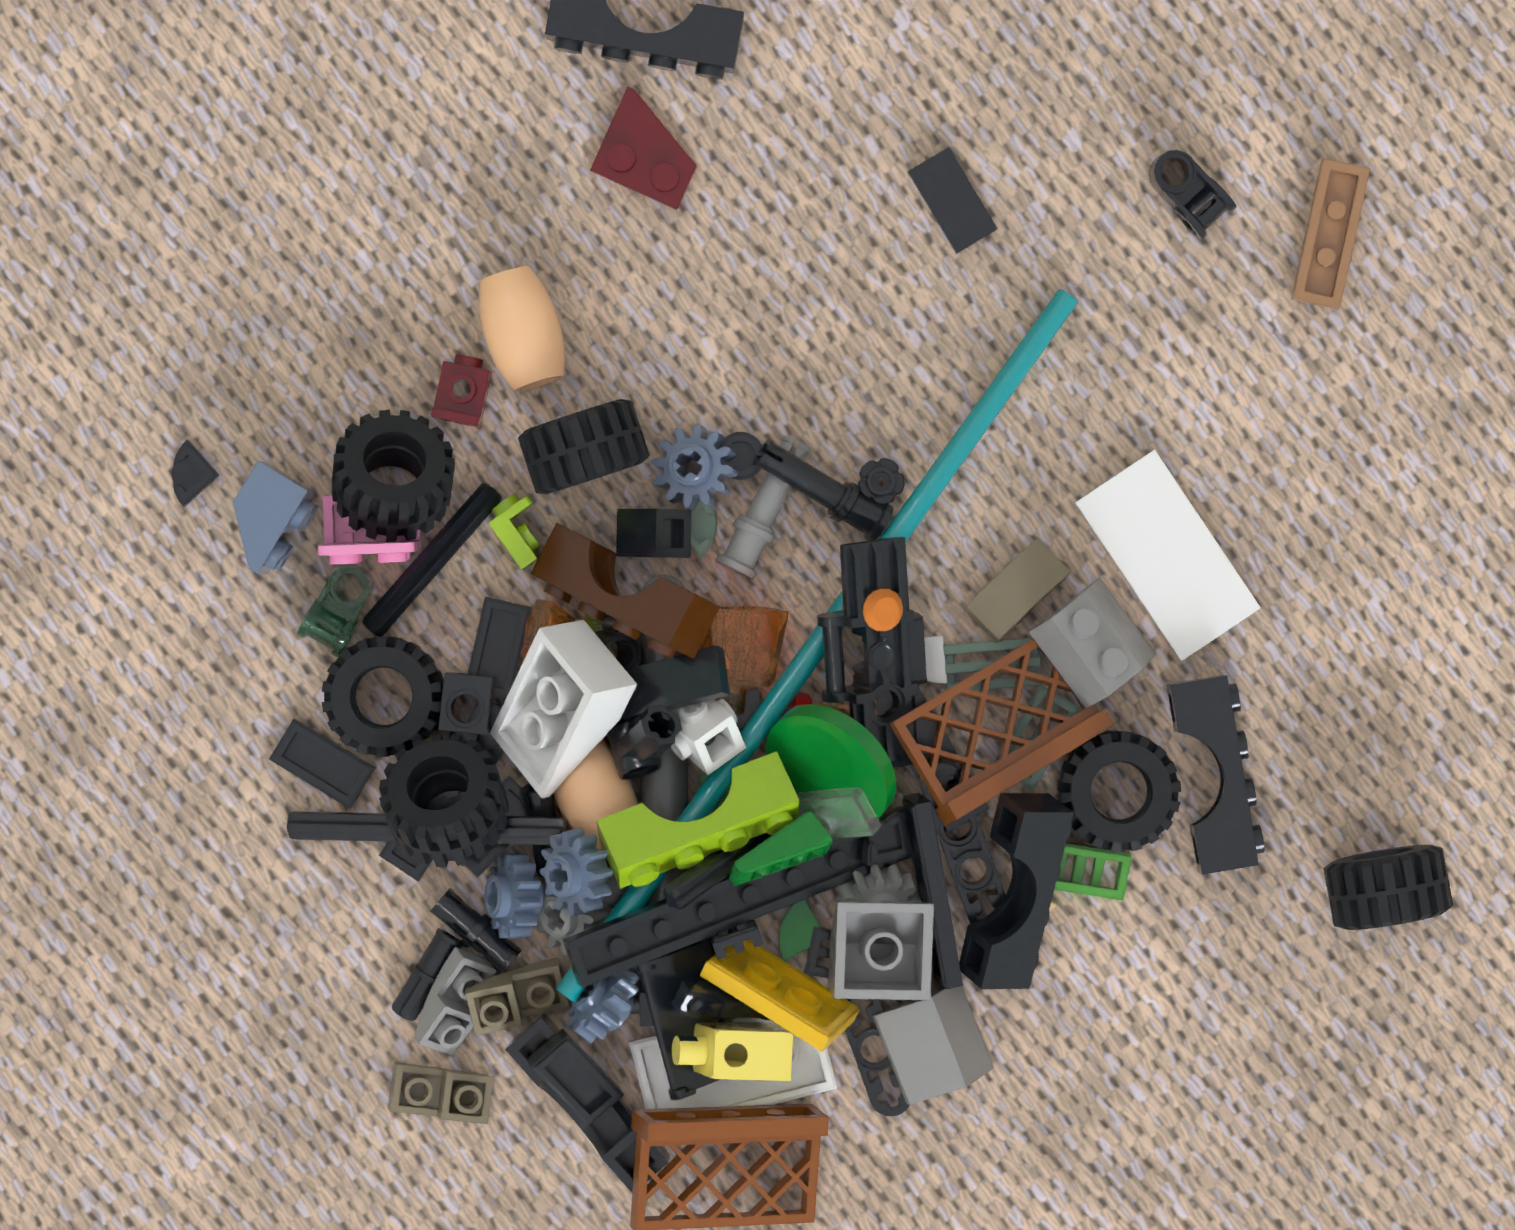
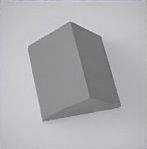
M940 986L931 990L930 1000H908L872 1016L907 1105L968 1087L994 1068L962 986L951 989Z

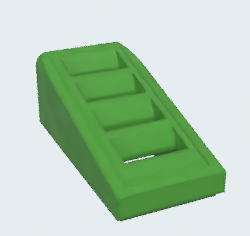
M1066 841L1060 865L1061 873L1054 890L1123 901L1132 854L1127 852H1111L1110 850L1100 849L1095 846ZM1067 854H1074L1070 880L1063 879ZM1087 857L1094 858L1090 884L1082 883ZM1105 860L1118 862L1114 889L1100 886Z

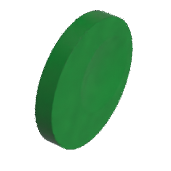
M806 704L796 706L785 712L771 728L766 740V755L777 751L799 798V807L805 812L812 811L818 820L829 825L857 829L876 822L892 803L896 793V776L891 760L878 740L855 719L830 707Z

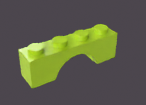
M776 751L732 768V783L728 796L716 811L702 819L690 822L670 821L656 815L643 803L598 819V839L602 849L608 851L606 858L613 870L619 888L621 889L631 884L634 887H640L654 881L660 873L675 867L678 869L693 867L700 863L704 856L719 850L724 852L737 850L746 845L750 838L766 832L774 835L799 817V798Z

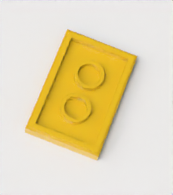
M750 939L742 941L745 951L739 953L735 952L733 945L725 947L727 957L718 960L715 954L706 962L700 973V976L821 1052L854 1022L860 1010L858 1006L846 999H834L826 986L763 947H754Z

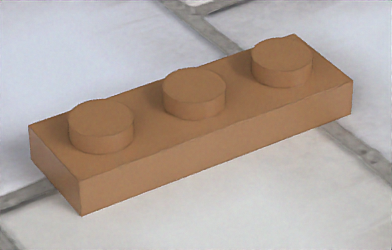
M1325 158L1321 160L1291 300L1335 310L1340 309L1370 168Z

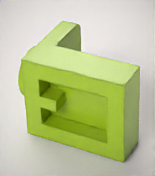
M513 494L492 509L497 517L491 520L489 525L521 570H525L538 560L534 550L541 545L525 523L516 527L512 520L535 503L529 495L520 500L516 494Z

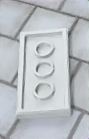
M1155 450L1075 502V505L1180 661H1183L1261 608Z
M760 1018L732 1019V1022H764L784 1029L772 1020ZM793 1034L791 1081L721 1079L696 1089V1094L673 1101L670 1100L668 1092L670 1086L656 1035L629 1041L646 1109L773 1105L837 1089L828 1049L826 1048L821 1052Z

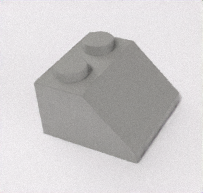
M1101 578L1095 580L1029 631L1086 709L1114 693L1143 670L1156 655L1154 649Z
M836 901L829 944L828 990L834 999L930 1000L934 904Z

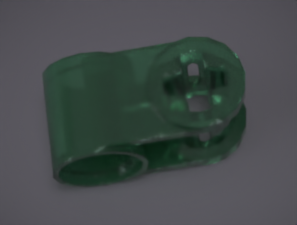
M346 565L335 570L327 580L319 597L311 605L296 635L302 639L308 636L332 649V655L339 658V654L345 650L357 629L358 620L372 597L374 580L370 572L358 565ZM346 573L356 575L362 582L363 590L356 600L345 598L339 590L340 579ZM319 623H321L322 625H324V626L330 628L331 630L335 631L336 633H334V632L330 631L329 629H327V628L321 626Z

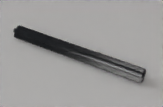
M293 811L288 815L287 832L291 839L396 842L384 813ZM506 816L508 821L505 830H497L499 840L495 844L550 845V836L567 831L565 818Z

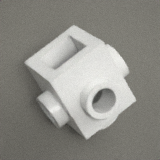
M722 698L718 701L713 699L670 711L678 714L682 730L676 735L675 743L671 746V749L681 760L689 758L707 775L746 748L736 725L738 722L737 717L729 704Z

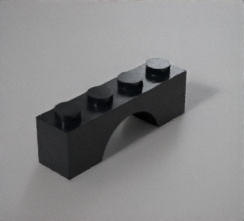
M551 0L545 36L547 40L555 41V50L582 54L584 46L602 50L601 58L611 61L628 63L630 55L649 58L648 66L652 68L676 71L678 63L696 67L695 75L723 80L724 72L733 74L735 72L744 12L697 3L689 16L676 27L659 33H643L621 23L609 9L606 0Z
M1226 675L1166 684L1174 731L1190 735L1205 744L1214 755L1220 771V788L1213 806L1203 817L1190 825L1198 872L1204 875L1259 865L1257 854L1264 853L1265 848L1260 825L1252 826L1249 807L1256 806L1257 800L1252 777L1244 778L1241 760L1248 759L1249 752L1244 730L1236 731L1233 712L1241 711L1237 684H1229Z
M1000 793L990 838L1010 855L1012 862L1011 883L1001 903L989 915L968 925L959 960L961 972L981 990L1030 989L1033 973L1039 961V949L1044 929L1050 917L1049 909L1055 885L1061 873L1060 865L1066 841L1072 828L1073 812L1049 793Z
M545 1013L541 1014L515 1037L505 1050L532 1081L547 1092L567 1112L591 1141L602 1160L632 1192L637 1135L631 1129L632 1111L622 1099H619L592 1124L587 1126L530 1067L526 1059L560 1031ZM663 1146L650 1147L649 1167L656 1174L670 1160V1154Z

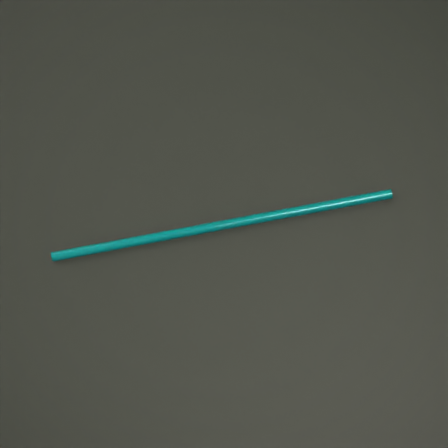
M1058 289L879 539L905 537V543L1076 307L1078 301L1064 290ZM842 591L827 612L843 610ZM818 625L815 627L740 731L746 748L707 777L676 822L699 820L713 812L731 787L732 768L749 762L769 734L771 728L776 724L823 659L822 627ZM670 870L660 873L654 881L644 886L634 887L631 884L603 923L643 908ZM571 967L556 987V990L575 1003L587 986L582 988L577 984Z

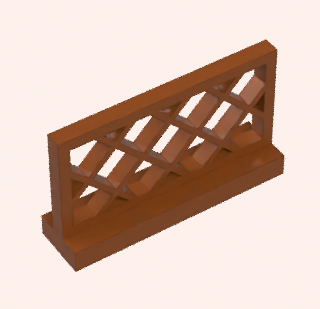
M1034 639L889 724L937 803L938 808L935 809V812L944 826L958 820L1114 725L1105 708L1099 711L1096 704L1086 709L1068 684L1058 680L1060 673L1054 665L1050 677L1027 671L1030 653L1039 647ZM1021 658L1019 668L1008 666ZM997 671L1016 676L1011 701L987 694L991 676ZM1025 679L1048 685L1043 710L1019 703ZM982 681L979 692L969 689ZM1056 688L1072 692L1082 710L1071 717L1051 712ZM962 695L977 700L972 724L948 718L953 697ZM985 702L1009 709L1004 733L980 727ZM942 705L940 715L930 713L931 710ZM1017 711L1041 718L1038 735L1035 739L1030 741L1012 736ZM918 718L938 723L933 748L917 744L906 725ZM1049 720L1060 723L1047 731ZM946 726L970 732L965 757L941 750ZM978 735L1002 741L997 762L989 764L973 759ZM1010 744L1021 746L1017 750L1008 754ZM923 754L931 756L929 764ZM939 758L963 765L959 784L945 792L935 775ZM971 767L982 770L969 778Z
M813 1104L632 1110L631 1129L637 1135L630 1227L633 1230H665L814 1223L821 1136H828L829 1117ZM792 1141H806L805 1156L791 1169L780 1158L779 1154ZM758 1142L767 1152L746 1171L734 1156L748 1143ZM767 1142L776 1143L772 1147H770ZM732 1143L727 1149L722 1145ZM703 1144H714L722 1154L701 1173L689 1158ZM677 1145H686L682 1150L677 1147ZM669 1146L676 1156L656 1175L649 1167L650 1147ZM775 1160L787 1174L767 1193L755 1181V1178ZM730 1161L742 1176L722 1195L710 1180ZM685 1163L697 1178L677 1197L666 1186L665 1182ZM649 1175L652 1178V1180L647 1184ZM795 1182L802 1189L801 1209L782 1210L775 1201ZM751 1184L763 1198L749 1212H738L730 1203ZM706 1186L718 1200L704 1214H693L685 1205ZM661 1188L673 1202L659 1216H645L646 1201ZM771 1206L775 1211L766 1210ZM725 1208H727L731 1213H721V1212H722ZM680 1210H682L686 1215H676V1214H677Z

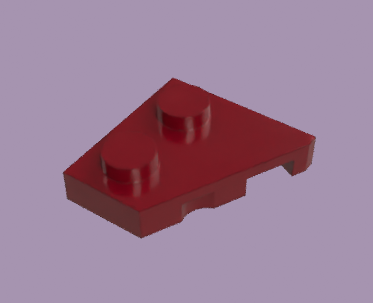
M627 86L590 171L678 210L697 166L633 88Z

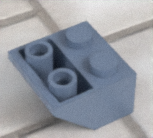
M257 461L235 497L233 506L249 569L257 574H268L270 570L274 571L276 569L280 571L294 548L280 539L282 533L293 534L296 528L305 530L319 506L312 502L317 494L315 491L269 463Z

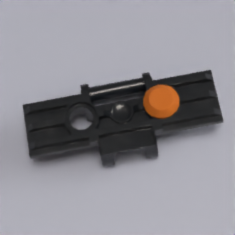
M905 537L841 544L843 610L817 615V625L822 627L826 678V689L822 690V701L826 703L849 701L850 717L863 725L878 740L891 760L893 768L913 765L889 725L915 709V696L918 695V686L927 682L923 616L909 609ZM842 626L850 627L853 634L861 636L864 648L865 669L854 671L853 683L846 686ZM889 690L893 697V705L886 714L877 715L873 708V700L880 691ZM915 720L910 724L906 725V727L908 728L909 732L911 733L912 737L917 743V729Z

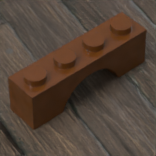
M556 523L531 572L532 575L547 582L543 590L544 592L568 604L572 597L581 600L577 609L601 622L604 621L608 614L615 618L612 628L635 640H638L642 632L650 637L646 646L671 659L676 651L693 659L695 658L720 606L661 576L644 590L633 595L622 596L615 580L616 553Z

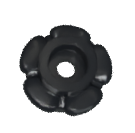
M881 458L877 462L870 460L862 466L859 472L861 480L858 482V486H860L859 492L880 505L884 503L890 504L894 501L896 495L902 493L905 486V478L903 474L899 473V466L894 461L887 458ZM884 477L886 480L885 485H877V478Z

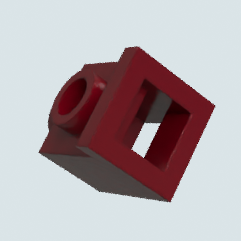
M456 354L454 363L443 361L435 403L431 413L432 418L481 428L492 376L490 370L482 369L483 359ZM459 380H466L471 386V391L465 398H458L453 393V386Z

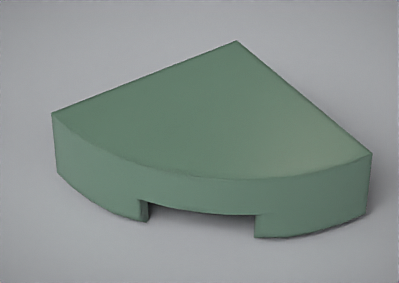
M700 498L698 499L696 509L691 511V550L699 559L703 558L712 546L717 528L715 508L705 505Z

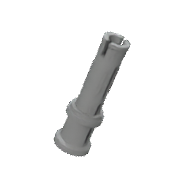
M783 435L780 447L790 452L795 439ZM800 442L794 455L804 461L811 448ZM766 473L746 516L740 515L739 518L735 519L733 523L736 528L735 533L724 554H718L715 560L717 563L754 580L757 574L754 570L755 564L766 543H772L774 539V531L770 528L780 511L791 487L790 485L772 474Z

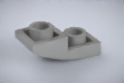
M457 947L453 949L436 977L422 1009L414 1037L418 1044L453 1056L473 1028L465 989L493 977L497 969L490 961Z

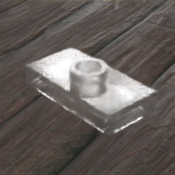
M861 787L796 793L799 798V816L807 811H812L832 839L873 836L882 826Z

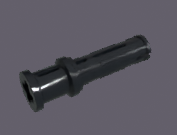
M771 439L766 440L759 451L763 455H756L753 465L762 468L828 508V514L831 519L836 522L843 520L864 533V539L867 541L877 540L892 517L893 506L888 503L880 505L859 492L860 486L853 482L841 484L775 444Z

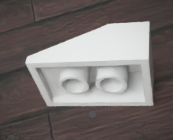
M584 620L541 627L538 629L490 734L541 798L550 797L621 719L637 683Z

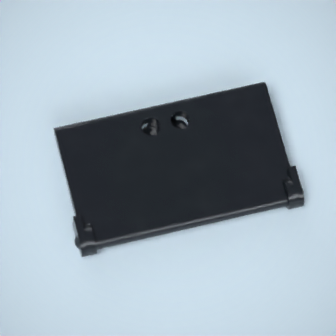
M710 938L635 967L636 972L640 973L670 1089H668L670 1100L673 1101L696 1094V1089L721 1080L694 1072L693 1065H675L672 1059V1042L674 1037L694 1036L696 1023H733L732 1019L720 1018L718 1022H715L717 1017H711L707 1012L698 1018L681 1016L671 1004L672 999L674 1000L681 986L682 980L695 981L702 978L700 973L704 965L715 955Z

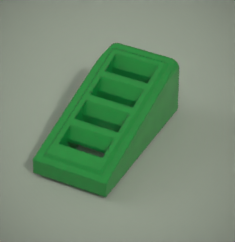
M807 811L735 861L729 880L734 886L818 858L828 852L833 840L812 811Z

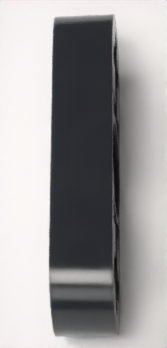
M872 999V1004L866 1006V1013L870 1023L874 1021L873 1015L884 1011L880 999ZM857 1015L854 1022L845 1032L873 1108L884 1116L900 1115L910 1106L907 1105L903 1094L898 1096L899 1104L894 1107H890L887 1100L879 1102L877 1099V1095L883 1092L882 1082L879 1075L871 1081L867 1072L884 1070L891 1065L888 1055L879 1062L867 1061L862 1056L860 1047L864 1039L872 1035L880 1036L877 1027H869L854 1036L851 1027L861 1026ZM892 1071L888 1072L892 1085L900 1087L895 1073Z

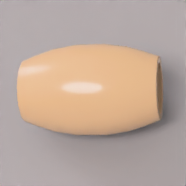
M522 266L482 279L479 282V315L482 332L497 370L512 391L521 392L537 388L563 378L565 346L562 328L554 303L530 266Z
M605 738L594 747L553 792L562 817L565 818L569 829L582 828L585 836L595 834L597 836L595 848L598 850L603 849L598 839L597 820L638 805L631 780L620 779L610 744Z

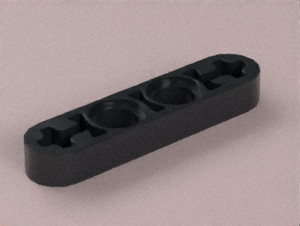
M938 759L936 771L942 770L946 777L952 775L954 777L953 780L947 783L948 790L959 784L961 773L951 761ZM919 775L920 790L922 795L931 801L936 833L970 924L981 920H977L976 916L983 913V908L977 894L968 899V893L982 892L994 884V890H985L993 908H996L1001 903L1006 894L975 810L966 814L970 819V829L967 834L961 838L949 837L945 834L944 825L935 812L937 803ZM972 857L980 858L986 863L985 875L975 882L966 881L960 876L962 863Z

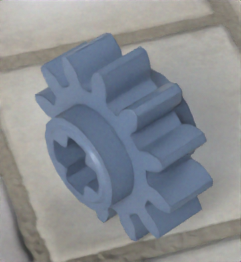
M700 424L694 426L691 437L687 432L677 427L675 428L677 442L674 445L665 440L659 442L660 447L667 454L664 459L655 458L652 460L651 463L654 466L664 470V474L659 475L653 482L660 488L671 487L667 491L666 500L673 504L678 503L683 497L684 507L694 511L700 498L705 505L713 508L715 507V498L713 496L715 491L724 495H730L731 493L729 487L723 483L724 478L738 476L739 472L726 465V461L731 460L736 455V451L730 447H721L719 449L723 444L724 436L715 431L707 438V431ZM692 459L702 465L698 475L686 469Z
M582 828L550 836L549 840L552 848L541 851L542 856L547 860L546 866L540 869V874L546 878V895L554 894L557 896L556 909L568 908L571 917L602 909L603 901L601 897L609 896L612 893L610 887L605 884L607 878L613 875V870L607 867L605 860L608 851L606 849H596L597 836L595 834L585 836Z
M528 854L498 855L497 867H491V876L486 882L484 893L486 911L493 918L492 928L499 929V938L530 937V926H537V916L540 914L543 906V887L540 878L535 875L536 864L529 863Z
M628 969L588 985L575 1003L571 1002L572 1007L568 1010L567 1014L572 1018L567 1023V1027L590 1044L597 1036L600 1039H604L608 1031L616 1030L629 1016L634 1005L633 996L639 990L634 985L639 975Z

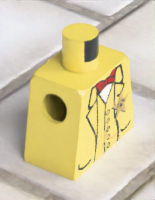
M764 1022L696 1023L694 1036L674 1037L672 1042V1059L675 1065H693L694 1072L713 1079L791 1081L793 1034Z

